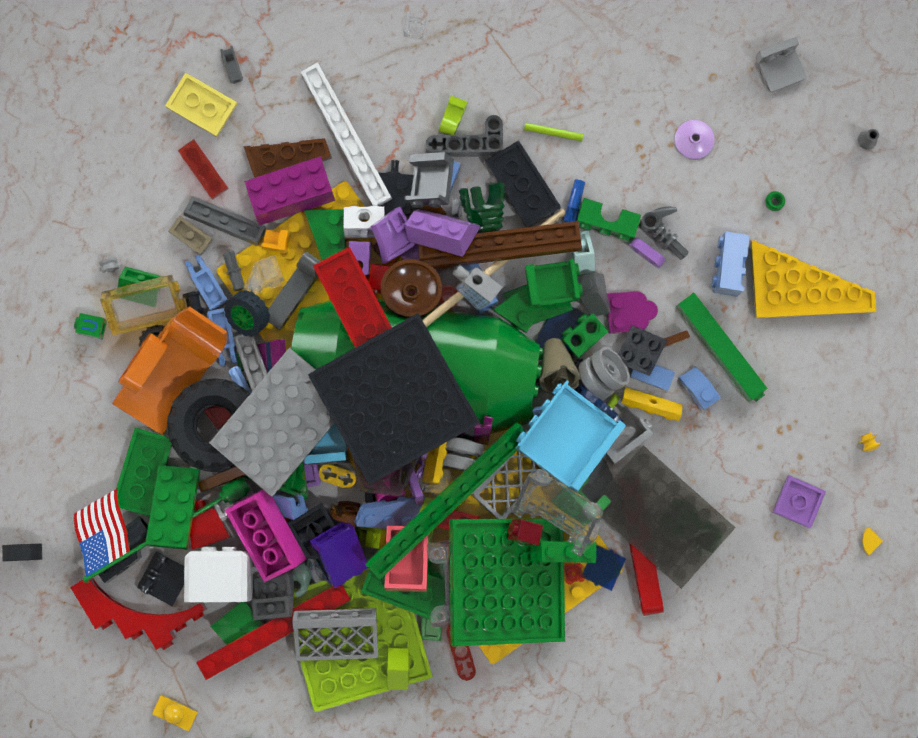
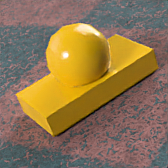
M161 695L152 714L167 721L169 724H174L186 731H190L198 711Z

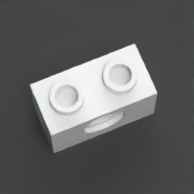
M376 205L370 207H344L345 238H375L370 226L385 216L384 207Z

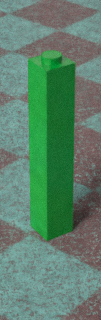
M692 293L676 306L678 311L746 400L750 402L754 399L757 402L764 397V391L768 388L697 295Z

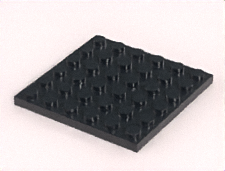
M419 313L308 374L369 485L480 424Z

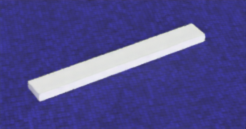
M318 62L301 71L304 80L372 205L380 206L391 200L392 197Z

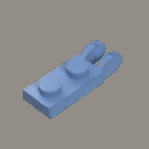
M199 254L195 257L202 270L196 273L192 263L189 261L185 262V265L192 275L193 282L212 311L224 305L228 299L210 268L206 266Z
M224 308L208 311V319L228 333V341L223 350L229 349L232 363H238L234 348L236 345L232 326L225 317ZM222 351L218 359L220 366H225L226 361Z

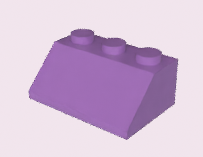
M427 210L413 211L405 224L409 242L462 257L480 229V225Z

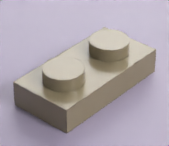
M182 216L178 217L168 231L201 256L213 241L210 236Z

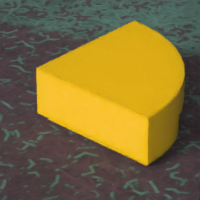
M867 527L863 532L862 544L864 552L869 556L883 541L870 527Z

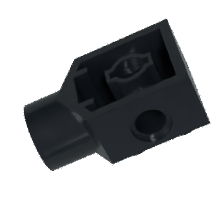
M320 503L287 524L307 559H315L325 577H327L328 575L317 550L312 548L310 540L336 526L324 503Z
M138 516L126 525L130 550L146 542L148 524L142 517ZM142 549L98 574L104 583H109L142 559Z

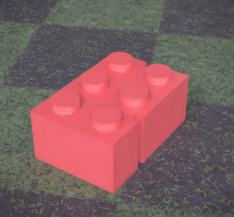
M387 526L386 544L405 526ZM429 534L385 575V591L427 592Z

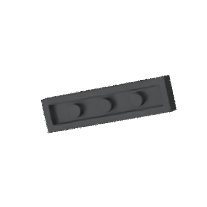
M194 196L191 197L184 210V216L255 246H258L265 231V226L259 225L254 221Z

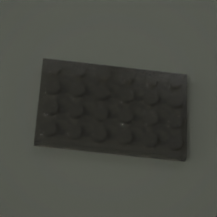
M644 445L592 502L595 505L603 495H606L611 500V503L599 516L680 589L684 587L736 528Z

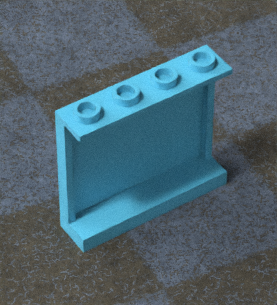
M566 380L563 385L559 383L552 393L555 396L552 400L547 399L540 409L543 412L540 416L535 415L528 425L531 428L528 432L525 433L523 431L516 439V442L519 444L515 448L573 493H576L626 425L621 421L616 422L567 385L569 382Z

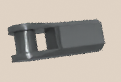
M233 46L224 51L220 49L230 83L235 84L243 81ZM233 56L234 60L226 61V58Z

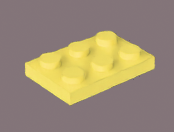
M185 73L165 107L218 137L236 108L237 102Z

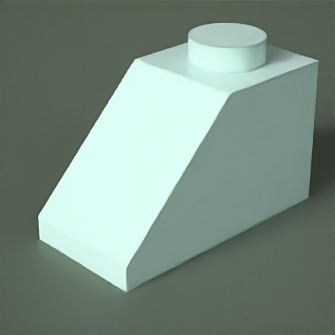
M580 231L582 251L571 252L572 259H574L575 264L578 263L580 275L595 273V253L589 231Z

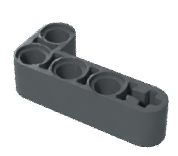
M498 115L487 117L484 128L485 134L430 136L426 140V152H446L451 157L494 156L502 151L503 121ZM491 122H496L499 128L492 130L488 125ZM495 141L499 144V148L491 149L489 143ZM443 142H446V143H445V149H446V150H443ZM457 142L460 147L457 150H452L449 144ZM477 142L480 147L473 150L469 147V144ZM432 143H436V150H432Z
M307 251L301 256L296 265L297 269L269 307V323L279 330L284 327L318 279L313 265L321 261Z

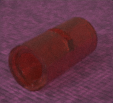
M450 285L442 287L439 305L445 302L444 296H453L458 292L457 289ZM457 302L454 306H452L449 310L455 309V308L457 307V305H458V302Z

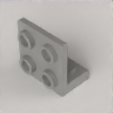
M797 37L762 49L755 57L770 92L785 88L807 78L795 50L799 45Z

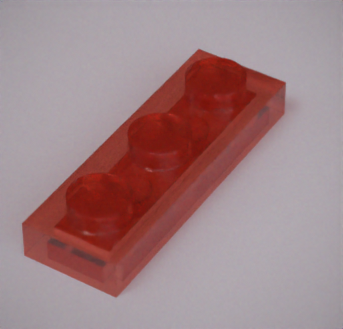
M194 139L178 150L212 200L229 189Z

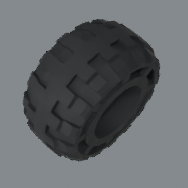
M219 378L203 379L182 390L172 403L167 420L169 440L178 456L192 467L208 472H224L236 467L216 448L200 437L197 431V421L201 413L210 407L225 408L233 415L250 393L235 382Z

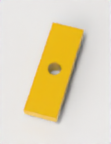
M628 387L624 389L621 402L629 408L641 409L648 414H657L667 420L680 421L682 415V404Z
M447 442L427 453L422 482L440 483V479L443 476V460L447 454Z

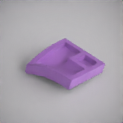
M401 207L395 208L370 226L377 240L383 264L417 244L408 241L405 227L408 220Z

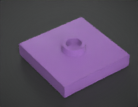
M788 475L772 513L811 529L826 491Z

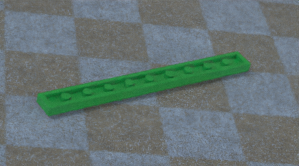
M516 422L365 564L379 580L517 451L515 447L519 443L516 442V439L524 431L522 426Z

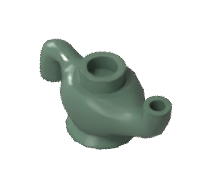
M309 559L307 562L303 561L297 567L290 570V573L293 574V580L298 581L301 585L300 589L295 591L297 598L306 593L310 580L313 578L310 566L313 564Z

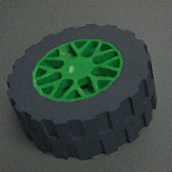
M247 290L239 291L225 303L224 311L228 323L239 334H243V336H256L270 321L268 307L253 292H248Z

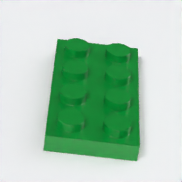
M134 428L116 487L118 489L117 495L120 508L150 517L159 465L167 466L172 450L169 437Z
M159 465L145 542L146 546L188 550L200 477L199 469Z
M369 569L361 593L438 622L450 591V582L427 574V592L385 591V576L379 580Z

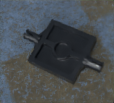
M391 160V171L386 173L378 172L392 199L379 207H384L385 215L395 208L401 207L405 215L411 216V205L405 201V196H411L413 175L399 173L400 161Z

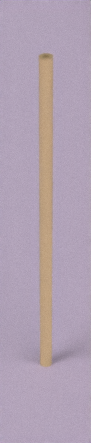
M561 208L540 226L557 223L565 216L566 211ZM509 260L495 261L483 272L490 277ZM459 291L423 319L425 326L428 327L464 296Z

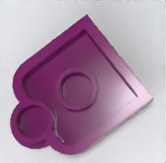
M640 291L607 293L611 313L607 314L609 334L629 333L632 325L644 330L648 326L649 320L654 319L658 313L657 305L653 301L647 300L645 294Z

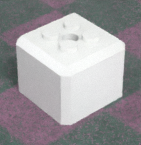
M201 547V551H190L185 556L184 602H248L253 600V561L247 551H237V547H222V551H217V547Z

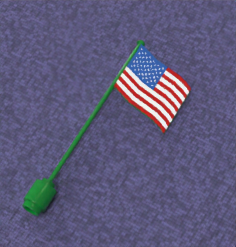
M236 478L222 486V492L219 493L221 497L194 512L193 518L221 501H224L225 504L229 502L232 505L247 496V493L251 490L244 478ZM118 489L74 513L75 532L84 558L86 576H83V581L85 583H89L88 580L146 546L144 542L132 550L129 548L127 528L118 502Z

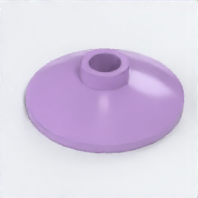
M690 120L683 123L676 131L675 145L679 153L684 157L700 159L712 150L714 134L706 123L699 120ZM697 135L699 137V140L694 141L692 139V136Z

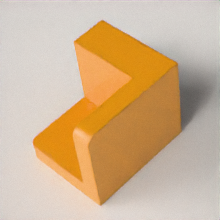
M281 229L280 232L266 230L264 243H261V248L268 251L287 253L289 231Z

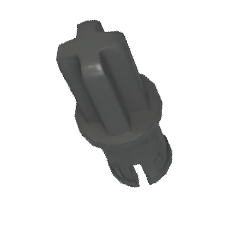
M225 252L223 257L228 270L226 274L230 276L233 291L245 289L246 286L241 274L242 268H239L235 252Z

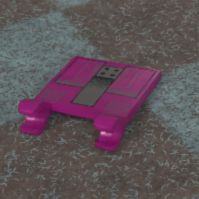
M485 416L483 425L478 424L457 437L488 445L493 417Z

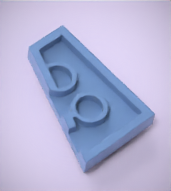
M405 496L398 497L396 501L391 502L382 500L361 504L354 522L359 527L387 529V526H406L419 514L422 505L417 506L413 497L406 498Z

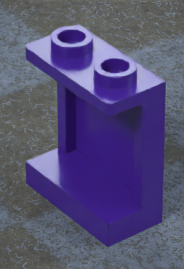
M341 522L310 540L312 548L318 551L328 575L325 579L333 587L345 584L347 580L360 575L368 568L365 565L367 560L354 526L349 523Z

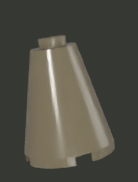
M557 338L547 340L543 346L540 375L541 388L548 394H553L552 392L559 383L563 385L566 380L569 382L567 385L571 388H577L580 373L564 343Z

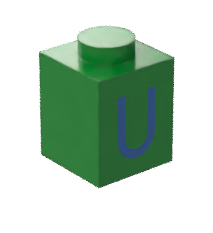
M80 313L74 322L75 333L103 340L108 320Z

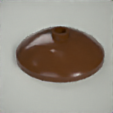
M416 259L402 260L393 264L385 272L381 282V295L384 303L393 313L405 318H410L419 313L420 317L433 311L438 305L442 295V282L437 271L429 264ZM409 291H413L415 294L413 296H409L407 293Z

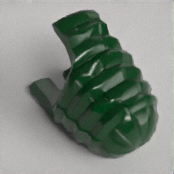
M497 182L489 185L487 203L484 202L481 187L475 186L470 188L474 208H471L468 188H461L459 190V199L461 200L464 212L467 214L468 222L480 225L477 233L500 231L503 227L502 222L504 218L502 216L504 214L503 208L505 207L503 203L505 200L503 197L505 194L504 183Z

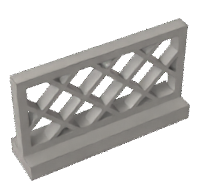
M518 450L517 456L512 455L510 457L517 458L518 470H508L507 460L471 494L496 519H506L546 473L543 469H535L533 461H531V469L522 470L521 458L526 456L521 455V452ZM532 471V481L529 484H522V472ZM518 472V484H508V473ZM497 473H504L505 485L495 486L494 477ZM505 487V500H495V488ZM509 487H519V496L516 499H509ZM484 488H491L492 500L485 501L479 496ZM496 502H506V511L502 516L496 512Z
M376 608L294 611L293 629L296 661L378 658ZM363 626L373 627V631L368 636L360 631ZM342 627H349L353 631L346 637L339 630ZM307 628L311 633L305 638L299 634V629ZM321 628H329L332 632L325 637L318 631ZM356 633L363 638L358 645L350 640ZM335 634L343 639L337 646L330 641ZM314 635L322 640L318 646L313 645L309 641ZM368 642L374 647V651L365 652L361 647ZM348 643L354 649L351 652H344L340 648ZM305 644L312 649L309 654H300V649ZM327 644L333 650L330 653H324L320 648Z

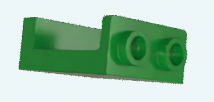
M574 259L535 266L530 264L524 268L530 308L579 301L580 295H583L582 284L577 281V276L580 275L578 263L575 264Z

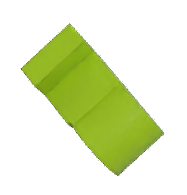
M452 95L450 96L438 132L446 135L456 134L467 109V101Z

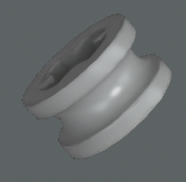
M453 199L452 216L458 214L461 217L463 208L461 200Z
M108 258L100 261L99 265L102 266L101 272L107 273L119 269V265H116L117 258Z

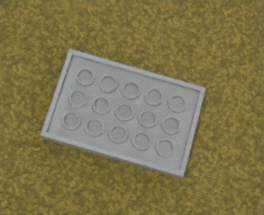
M291 348L284 353L209 442L272 497L335 424L308 376L309 373L316 369Z

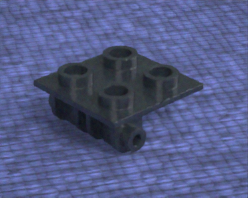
M632 325L618 355L622 358L627 369L631 368L650 376L667 340Z
M156 551L137 588L141 592L149 594L173 607L184 586V566Z

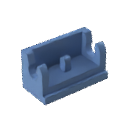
M279 491L273 496L283 517L295 520L308 511L304 497L300 494L297 495L299 502H295L293 497L288 498L279 495Z

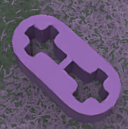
M637 237L629 245L633 251L657 268H660L665 262V258Z

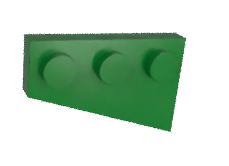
M526 285L493 311L527 333L545 306L530 308Z

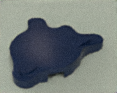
M580 386L574 389L613 420L623 422L617 416L618 414L614 409L594 394Z

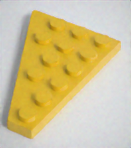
M756 240L750 241L755 319L876 312L874 291L860 287L858 284L844 280L840 276L826 270L823 271L814 265L802 262L789 254L777 251L775 248L758 243Z

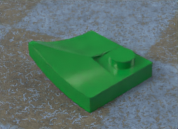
M240 602L210 627L228 645L264 625L261 620H254L253 610L247 602Z

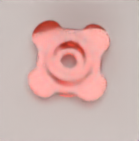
M581 563L564 566L565 582L572 585L573 582H583L585 580Z

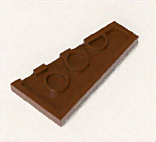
M325 138L302 140L294 143L282 142L281 144L243 146L254 178L320 156L322 162L332 159Z

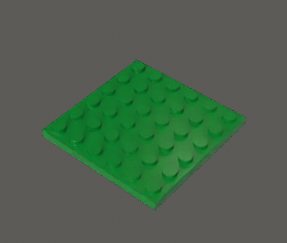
M563 518L523 519L543 525L540 541H564ZM449 519L451 646L565 642L564 562L530 561L529 545L508 540V528L512 523V519Z

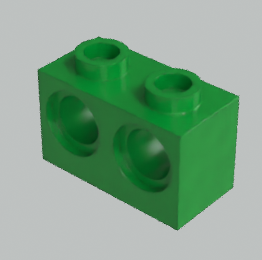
M594 313L583 314L576 320L578 322L577 325L573 328L570 326L561 333L563 337L560 340H562L573 358H579L608 333V330ZM588 322L594 327L592 333H588L586 330ZM573 335L579 339L577 346H573L571 343Z

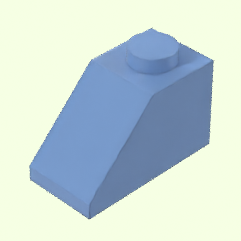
M697 367L679 377L700 411L721 399L711 382Z

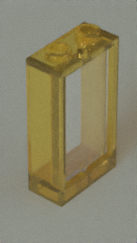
M173 275L103 291L100 301L112 335L169 322L179 312L184 310L186 304L184 299L179 297L180 286L178 281H174Z

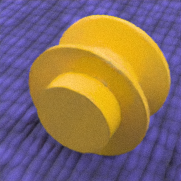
M870 432L861 436V441L858 443L864 444L863 452H870L879 448L881 443L875 441L877 434L873 435Z

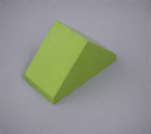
M388 648V690H408L409 648Z

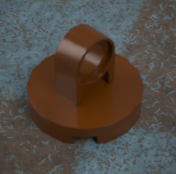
M339 501L337 506L333 503L330 515L338 521L349 523L355 529L356 524L354 521L359 511L360 503Z

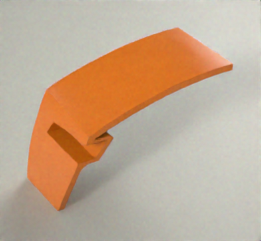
M190 306L185 308L166 324L158 337L152 333L146 337L121 375L118 383L123 385L112 404L155 432L163 435L168 427V415L175 398L186 387L199 381L210 365L215 362L227 344V331Z

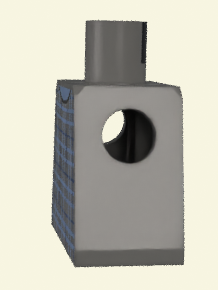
M459 265L452 273L460 280L456 289L477 310L491 303L503 288L477 267L468 272L462 265Z

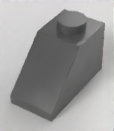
M591 273L578 276L577 281L582 284L583 295H580V298L589 314L594 313L595 316L611 313L604 274Z

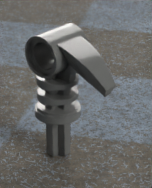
M672 206L661 207L644 214L640 220L642 231L653 233L652 238L657 237L659 239L658 243L662 242L664 244L662 246L663 250L668 248L680 260L684 259L689 253L688 250L676 240L678 235H671V230H666V225L662 222L663 217L677 212V208ZM645 219H653L655 222V226H647L645 224Z

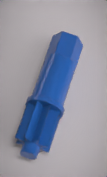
M574 180L569 203L566 207L564 222L577 221L585 182L582 180Z

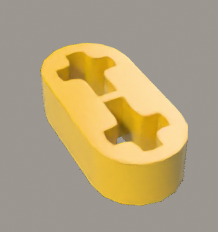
M329 464L323 465L319 470L320 479L326 483L346 489L352 488L356 484V475L349 470ZM328 468H331V472L337 474L336 478L330 476L328 479H325V475L322 474L323 470L327 471ZM347 474H350V478L353 479L352 483L344 485V481L338 479L339 475L346 477Z

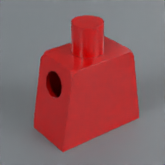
M204 499L195 502V512L206 506ZM216 508L207 509L192 519L190 531L192 550L232 537L225 522L220 519Z

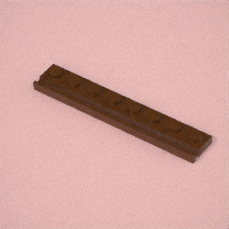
M579 221L477 233L463 257L418 244L420 261L429 264L434 269L577 252L582 251Z

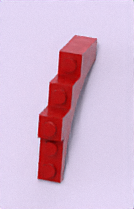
M94 578L88 580L89 583L81 580L70 587L95 629L102 628L104 630L113 625L112 620H114L124 638H132V640L143 635L142 630H144L156 650L159 648L165 650L174 644L172 640L177 638L173 630L176 633L187 627V621L193 619L195 622L203 617V612L207 610V607L202 602L187 610L172 614L143 613L128 608L112 599L101 589Z

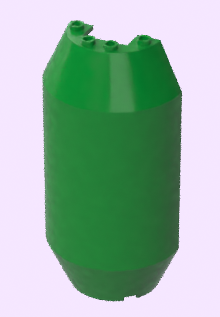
M331 300L300 308L298 320L294 328L291 349L314 369L324 366L355 348ZM378 300L391 327L408 319L393 313L383 300ZM447 310L432 322L427 329L480 424H484L485 416L493 417L490 434L508 430L516 422L520 425L528 424L529 419L534 417L532 401L533 398H537L539 389L535 382L536 377L540 378L542 366L538 365V360H542L543 348L540 347V344L498 317ZM431 311L425 316H422V320L426 318L429 314H431L433 311Z

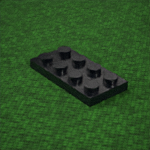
M519 140L485 160V164L496 181L504 183L505 195L526 227L533 226L561 208Z

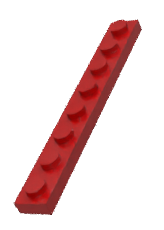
M343 585L332 586L294 607L291 617L275 618L196 663L205 680L294 632V611L333 610L351 599Z

